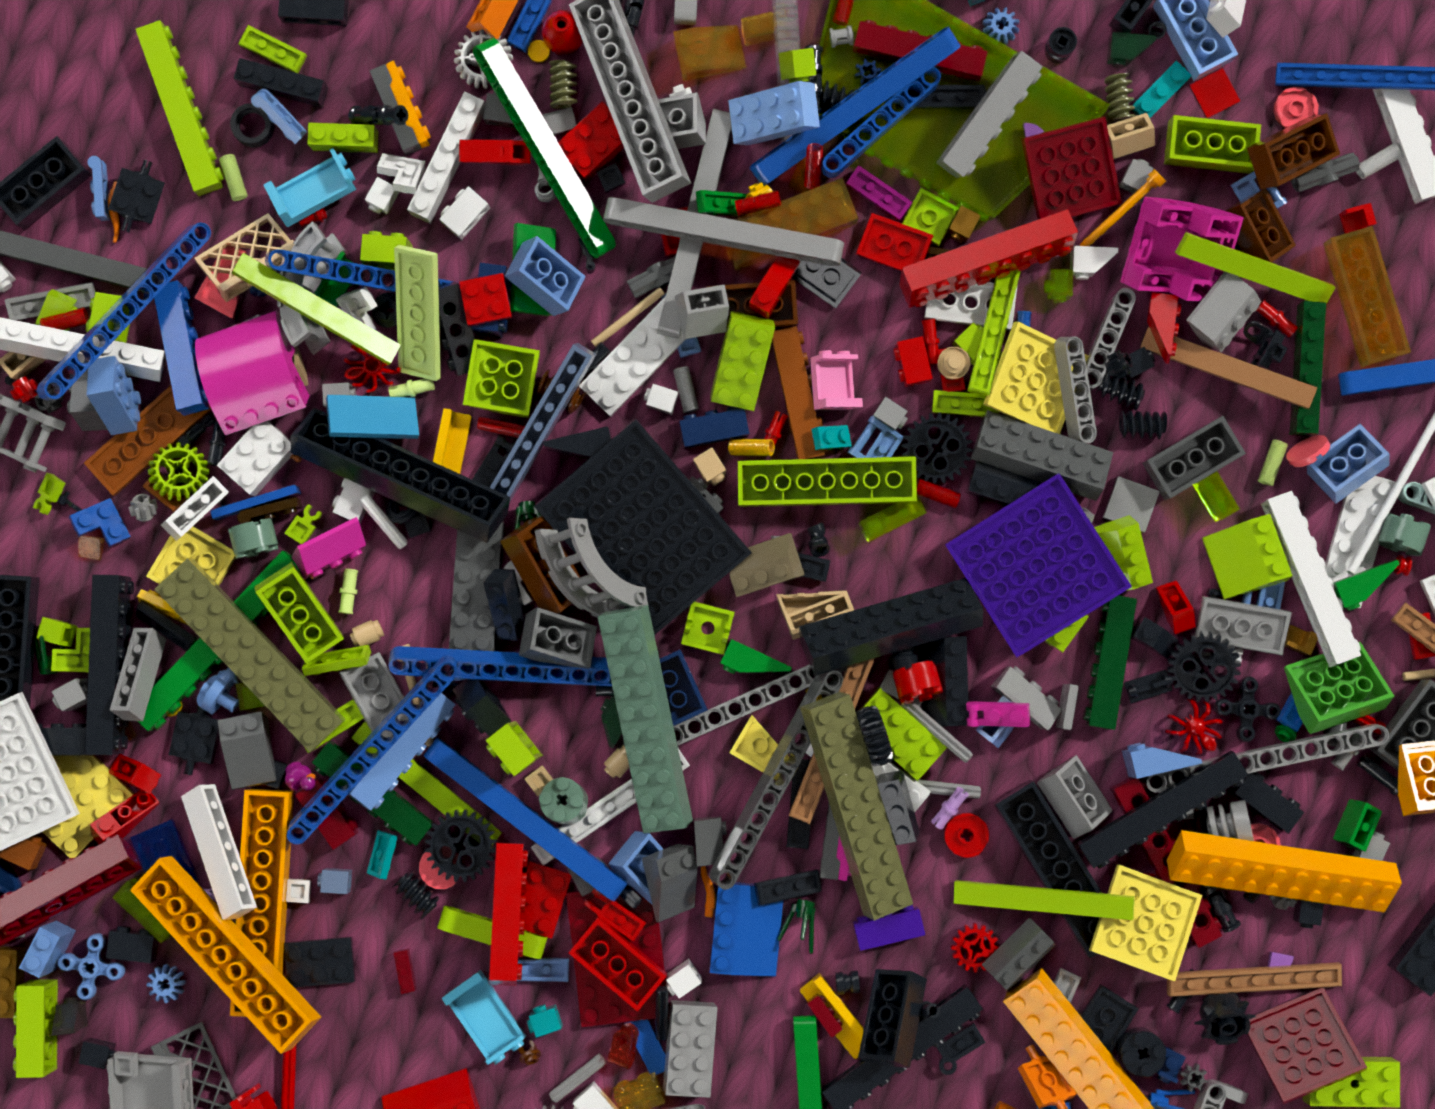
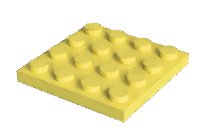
M1014 322L996 368L990 395L986 396L983 404L1016 420L1060 434L1065 421V413L1054 350L1056 340L1020 322ZM1085 354V361L1087 362L1089 356Z
M95 755L53 756L80 814L42 832L69 858L78 857L94 840L91 836V823L135 794L120 779L109 774L110 769Z
M1117 865L1107 894L1135 896L1134 919L1124 920L1100 917L1089 951L1175 981L1202 895Z

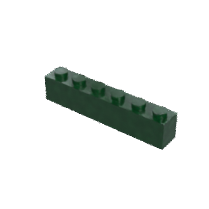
M1303 301L1297 305L1296 326L1298 328L1295 332L1293 379L1317 387L1309 410L1291 403L1289 435L1311 437L1319 434L1326 302Z
M1118 595L1101 606V611H1104L1103 620H1100L1098 624L1100 639L1099 642L1095 643L1094 655H1097L1096 663L1092 664L1090 671L1093 681L1092 685H1089L1087 689L1089 705L1085 707L1083 713V720H1086L1085 725L1112 730L1116 729L1137 603L1136 598Z
M329 741L312 763L316 766L314 769L320 775L331 777L351 755L333 741ZM360 763L351 765L356 770L363 768ZM340 779L337 781V783L341 786L348 784V782L344 779ZM387 790L382 796L384 798L382 804L377 809H366V811L375 818L378 816L385 821L384 825L392 832L397 830L402 834L401 839L408 845L414 844L417 846L427 835V831L431 830V824L434 822L395 790ZM349 795V797H350L354 802H356L357 804H360L359 802H357L354 798H352V797Z

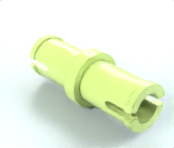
M425 378L416 381L411 379L407 380V383L388 387L390 397H416V394L435 390L433 380Z
M344 569L343 585L339 591L341 593L339 613L353 614L354 597L358 591L355 590L358 570Z

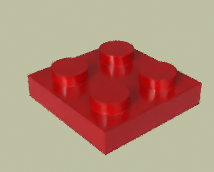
M503 273L459 281L468 326L512 318Z

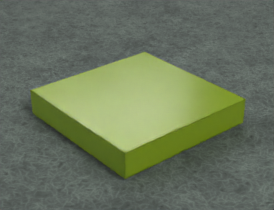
M920 188L902 224L932 234L934 237L931 244L939 247L959 207Z

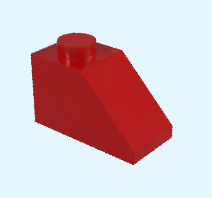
M1177 580L1156 587L1166 620L1174 634L1195 628L1194 608Z
M122 754L118 755L109 770V774L148 794L157 786L158 780L161 777L160 773L145 764Z

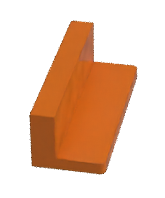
M480 0L466 27L471 32L483 29L491 38L499 39L518 0Z

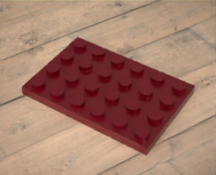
M579 891L566 893L572 947L597 918V914L586 907L584 902L586 900L592 901L600 909L605 905V902L596 898L592 892L584 896ZM637 893L642 898V902L637 908L633 909L625 900L618 896L615 901L647 922L634 942L626 936L624 937L665 971L660 924L656 922L653 905ZM574 958L581 1027L653 1019L656 1017V990L637 1012ZM666 978L659 986H666ZM668 1001V1017H669V1013H670V1012H669V1001Z

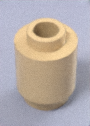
M370 620L352 628L353 633L350 634L355 646L370 645L379 641L380 637L385 636L378 620Z
M624 745L620 749L617 748L604 762L606 766L604 770L612 778L616 776L621 778L629 769Z

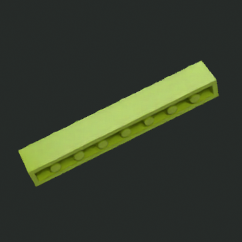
M159 20L136 28L135 30L193 191L198 196L223 188L221 181L224 180V176L220 167L216 168L214 160L217 157L212 147L209 148L207 140L210 139L209 134L199 121L202 119L199 108L194 107L192 100L195 99L192 88L190 86L187 87L185 82L188 76L184 67H180L177 60L180 59V54L177 47L172 46L170 39L173 38L169 26H165Z

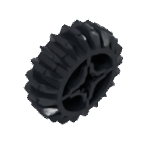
M876 706L863 707L856 712V716L870 762L873 766L886 765L893 760V753L884 722Z

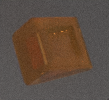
M85 535L78 537V557L101 560L105 539Z

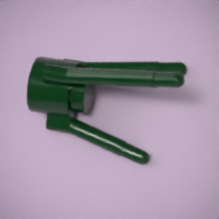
M534 501L518 503L514 530L520 526V520L525 523L527 520L541 516L534 507L536 504Z
M35 634L34 649L40 674L58 673V671H51L52 656L46 655L44 637L42 635L39 637V647L37 635ZM60 645L59 649H65V646Z
M798 899L797 904L792 903L791 911L777 938L778 941L782 940L795 912H797L796 917L803 918L801 940L805 938L807 921L809 920V953L813 954L815 902Z

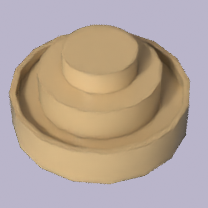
M949 347L939 355L937 361L938 370L945 378L951 380L959 379L968 372L970 358L962 348Z

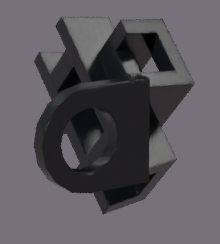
M1259 321L1248 322L1243 329L1244 336L1259 346L1251 364L1268 369L1271 363H1280L1288 349L1282 345L1285 336L1278 330H1275L1273 333L1272 329ZM1257 326L1261 331L1256 335H1252L1248 332V329Z

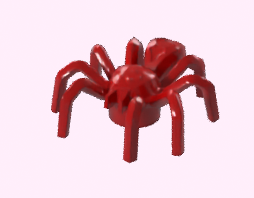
M351 345V348L362 354L365 360L353 361L345 358V363L363 365V367H351L345 371L344 376L355 381L360 380L367 373L360 383H352V386L361 387L372 376L373 387L366 390V392L373 393L377 388V375L384 384L393 386V381H387L381 372L398 374L401 372L400 367L396 370L383 368L387 366L386 363L383 364L384 362L372 355L369 356L362 349Z
M1192 699L1187 701L1194 708V718L1190 714V719L1185 717L1187 722H1184L1174 715H1167L1169 719L1184 726L1185 729L1182 731L1166 730V734L1181 736L1188 733L1184 746L1180 750L1181 753L1187 751L1191 737H1193L1197 747L1196 755L1202 753L1198 737L1207 752L1215 751L1217 746L1215 739L1204 732L1216 736L1217 740L1221 739L1222 736L1218 732L1206 726L1214 723L1222 724L1223 721L1220 719L1203 721L1210 714V704L1203 701L1206 705V712L1200 718L1198 717V706Z

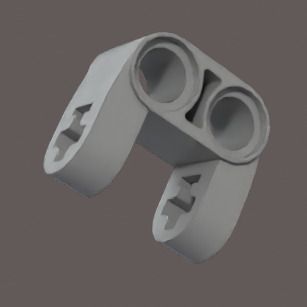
M1210 1079L1207 1080L1208 1083L1202 1085V1090L1198 1095L1194 1109H1222L1226 1097L1245 1104L1249 1093L1227 1083ZM1218 1087L1217 1095L1210 1096L1211 1088Z

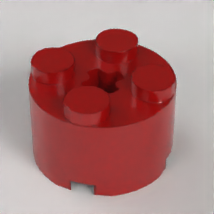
M933 661L911 664L912 667L906 670L905 667H902L892 673L901 705L914 701L913 699L919 698L920 702L932 699V695L943 692L939 674Z

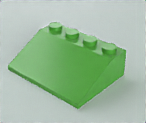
M1359 642L1361 656L1330 668L1324 653L1284 667L1299 717L1310 734L1383 710L1393 699L1392 691L1361 642Z

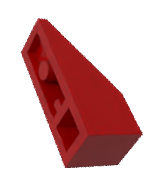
M778 256L749 301V309L768 319L801 261Z

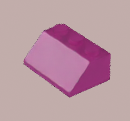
M355 517L296 547L292 558L304 579L309 577L315 579L324 573V569L328 567L335 569L343 564L342 560L348 557L352 560L363 554L362 550L365 548L366 543L358 518Z

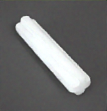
M364 495L359 500L363 508L398 549L406 546L408 543L407 539L389 520L370 495Z

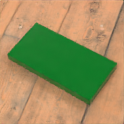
M515 223L513 229V259L522 242L536 236L555 250L556 229ZM512 283L511 311L553 316Z

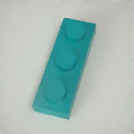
M1176 60L1132 105L1135 106V109L1132 111L1137 116L1147 113L1149 118H1151L1192 75Z

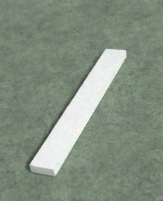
M678 748L682 770L690 765ZM632 778L587 808L585 816L579 822L572 825H562L558 829L577 843L637 802ZM537 843L531 847L542 865L555 858Z

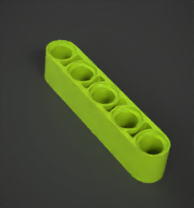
M443 906L437 926L438 929L491 945L492 919L451 906ZM524 930V935H519V941H523V955L541 959L548 937Z

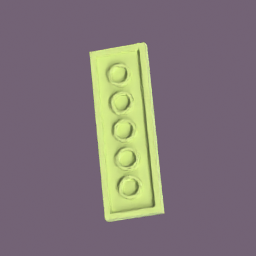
M398 245L394 247L397 341L400 344L398 349V367H400L401 373L437 381L441 378L438 253Z

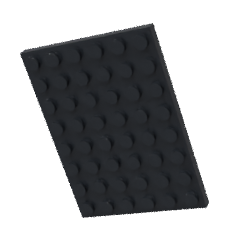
M636 418L534 505L553 529L558 530V533L569 529L568 518L587 519L593 543L606 565L624 581L646 588L654 636L752 554L751 550ZM568 538L564 540L569 545V547L576 553V550L572 543V539Z

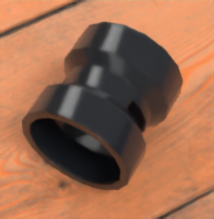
M858 970L850 971L849 975L843 972H835L837 995L845 994L849 989L852 993H860Z

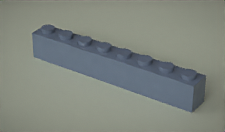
M579 343L572 345L490 488L509 496L510 502L542 449L543 441H546L597 355Z

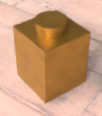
M961 205L947 232L951 235L950 238L959 243H962V241L967 243L981 215Z

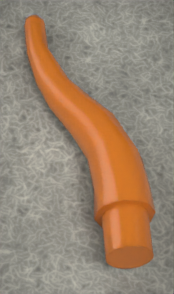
M113 182L112 189L109 191L108 208L117 182ZM108 210L114 227L113 243H116L120 230L119 215Z
M701 866V876L706 890L704 916L713 918L714 909H716L715 887L708 876L706 866Z

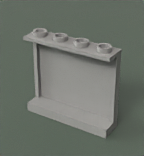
M138 1054L139 1075L136 1077L115 1076L114 1056L108 1059L109 1109H194L191 1058Z

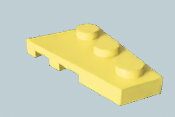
M751 715L730 754L763 773L778 744L754 716ZM788 755L785 756L784 762L789 760L790 757ZM779 773L774 776V780H778Z

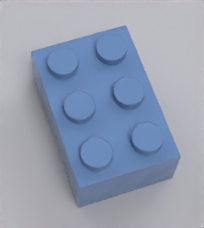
M538 236L522 242L505 274L508 280L553 316L569 310L586 277Z
M115 356L96 359L88 368L87 397L111 435L137 431V423L140 421L138 404H141L140 393L135 391L131 378L127 377L123 364H120Z
M1359 424L1332 443L1329 451L1324 456L1320 454L1316 457V462L1307 465V474L1336 504L1389 466L1390 454Z

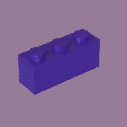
M913 904L875 921L862 915L857 917V921L853 922L860 951L925 935L920 910L917 906L913 907Z

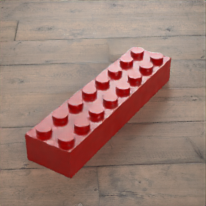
M1067 209L903 267L900 288L909 308L914 306L922 307L930 300H941L950 293L964 292L975 284L980 286L986 284L992 278L1006 277L1011 271L1017 269L1018 271H1023L1037 262L1042 264L1049 261L1051 257L1057 255L1065 256L1073 250L1078 230Z

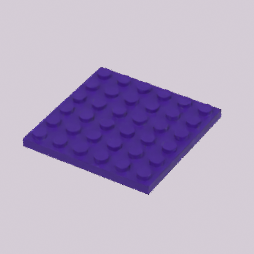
M1060 473L945 544L1016 657L1029 651L1132 587Z

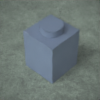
M323 869L322 873L318 874L317 880L318 887H321L320 892L350 893L352 870Z

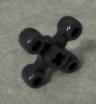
M1245 676L1239 682V688L1242 692L1241 699L1236 703H1232L1227 699H1218L1213 705V710L1219 716L1236 714L1240 719V725L1236 730V737L1241 742H1250L1255 737V730L1252 726L1253 720L1257 716L1275 720L1280 715L1281 708L1273 702L1264 705L1258 704L1254 699L1255 691L1258 689V682L1254 677ZM1248 681L1251 683V687L1249 689L1246 687V683ZM1221 704L1225 705L1224 711L1220 709ZM1245 705H1250L1251 708L1248 709L1250 713L1243 712ZM1271 707H1272L1273 710H1274V712H1273L1272 715H1270V713H1269V709H1270ZM1244 730L1248 731L1247 737L1243 736Z

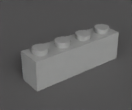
M153 628L133 629L111 703L110 711L126 721L144 720L166 643V638Z

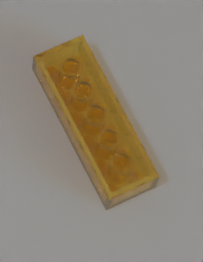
M840 178L783 200L779 207L747 214L734 220L824 237L857 224L858 216L844 180ZM726 246L735 271L775 256Z
M1373 226L1332 237L1325 241L1323 245L1360 367H1367L1411 353Z

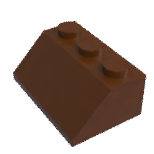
M1266 188L1225 210L1226 212L1244 217L1237 243L1243 253L1272 263L1296 246Z

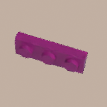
M859 165L846 182L848 187L899 222L912 204V201Z

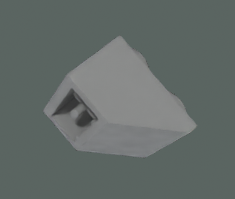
M725 285L684 291L675 295L683 339L726 332L729 304Z

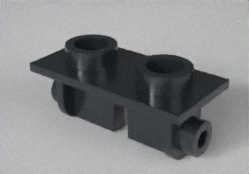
M1166 669L1124 682L1130 703L1173 690L1171 686L1173 681L1171 676H1168Z

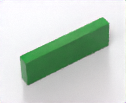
M708 190L696 191L698 213L738 216L735 200L745 199L747 194Z

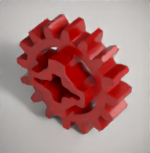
M976 923L972 924V928L965 924L963 932L957 929L958 937L952 936V939L956 942L955 945L950 946L952 950H956L952 957L959 958L957 964L959 966L965 964L964 969L966 971L970 967H972L974 972H977L978 967L985 971L986 969L982 964L994 953V950L999 948L998 945H994L998 938L991 937L993 931L991 929L985 931L986 926L984 924L980 928H978ZM974 933L973 937L965 938L967 935ZM984 937L988 939L989 948L985 947L983 943ZM977 943L980 949L973 952L970 946ZM961 946L965 948L967 952L966 958H964L961 954ZM985 957L983 960L975 962L977 958Z

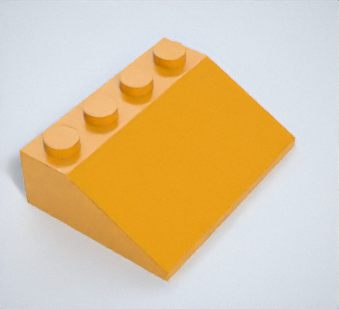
M1435 741L1399 745L1398 797L1403 816L1435 812Z

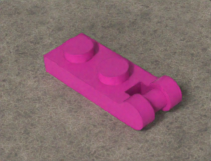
M966 703V710L969 711L967 726H1030L1029 703ZM978 711H983L984 717H978Z

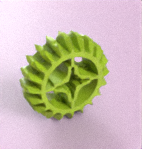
M179 442L176 443L175 448H172V445L169 443L167 444L168 450L160 447V454L154 453V460L149 461V466L151 467L148 469V475H151L149 482L155 483L153 485L155 491L160 489L159 494L161 497L168 493V500L176 496L177 501H181L182 495H185V499L188 500L190 493H196L197 489H200L203 483L208 481L206 475L209 474V469L205 468L208 466V462L203 460V453L197 454L196 447L189 450L188 443L185 444L184 448H181ZM173 458H182L178 461L171 460ZM190 462L197 468L195 478L188 471ZM162 466L170 473L166 482L160 475ZM181 469L183 473L175 474V470ZM180 482H183V483L186 484V485H183V486H175L177 483H180Z

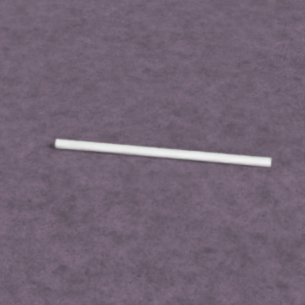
M1435 412L1346 571L1347 573L1355 575L1434 433Z

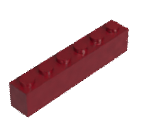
M872 20L860 21L852 52L896 62L933 35H928L927 37L919 35V32L914 30L901 31L893 25L880 26ZM959 42L961 46L958 50L934 66L942 74L979 82L983 74L988 51L983 50L982 47L977 45L969 47Z

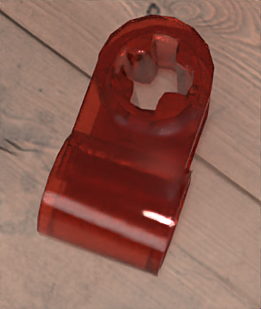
M625 1023L620 1027V1030L614 1033L608 1054V1063L628 1070L632 1067L639 1036L638 1028L634 1024Z

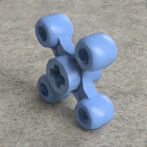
M95 933L87 939L88 954L85 958H78L72 953H65L58 959V967L62 971L78 970L83 977L82 983L77 988V996L82 1000H89L95 996L97 992L95 980L99 975H105L110 980L116 981L125 974V966L122 963L114 962L107 964L101 958V951L106 945V938L100 933ZM95 939L99 942L98 946L94 943ZM66 959L69 960V965L66 964ZM93 963L95 968L90 970L88 966ZM114 968L117 969L118 974H115V973H114V971H113ZM85 988L88 989L89 994L85 993Z

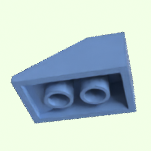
M1140 743L1127 745L1128 749L1122 751L1128 777L1136 779L1202 764V760L1199 758L1148 747Z
M634 831L608 865L631 888L652 904L642 858L663 850V848L650 833L643 834V832Z

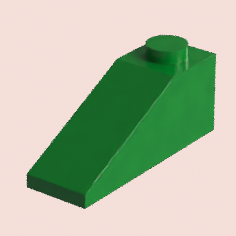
M1389 561L1333 582L1336 597L1341 600L1343 608L1349 611L1360 607L1359 603L1369 598L1399 565V561Z
M731 639L720 662L724 665L722 669L732 674H735L736 671L740 673L790 671L792 668Z

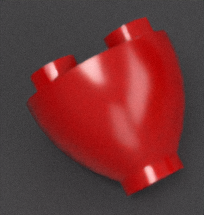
M558 10L552 12L542 25V38L544 44L555 54L572 53L583 43L572 12ZM561 24L565 25L564 28H559Z

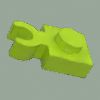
M46 473L38 490V493L41 494L40 498L34 502L33 508L40 510L39 512L48 515L51 511V503L57 502L66 483L54 474Z
M307 505L304 508L303 518L296 515L285 532L286 535L300 544L309 540L316 529L312 525L313 521H317L322 515V512L318 511L315 516H311L309 514L313 507L311 505Z

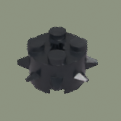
M1234 992L1215 996L1207 995L1203 999V1004L1199 1010L1201 1020L1194 1022V1025H1202L1204 1027L1201 1038L1215 1040L1218 1045H1229L1238 1042V1037L1249 1033L1251 1027L1249 1019L1255 1018L1256 1015L1246 1013L1249 1002L1241 1001Z

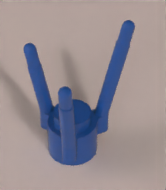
M1156 1089L1155 1093L1150 1092L1148 1101L1155 1109H1185L1169 1105V1098H1165V1096L1195 1094V1090L1190 1092L1187 1089Z

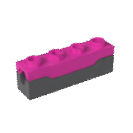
M828 802L819 876L820 878L847 881V876H851Z

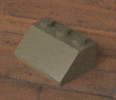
M791 533L748 547L752 554L730 571V579L736 597L805 575Z

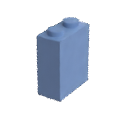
M57 920L39 927L19 968L38 978L55 971L58 967L59 957L65 953L76 930Z

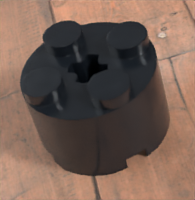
M1144 1027L1126 1030L1116 1045L1117 1055L1121 1064L1137 1076H1152L1162 1068L1166 1059V1048L1161 1039ZM1141 1049L1144 1050V1053L1139 1054L1137 1051Z

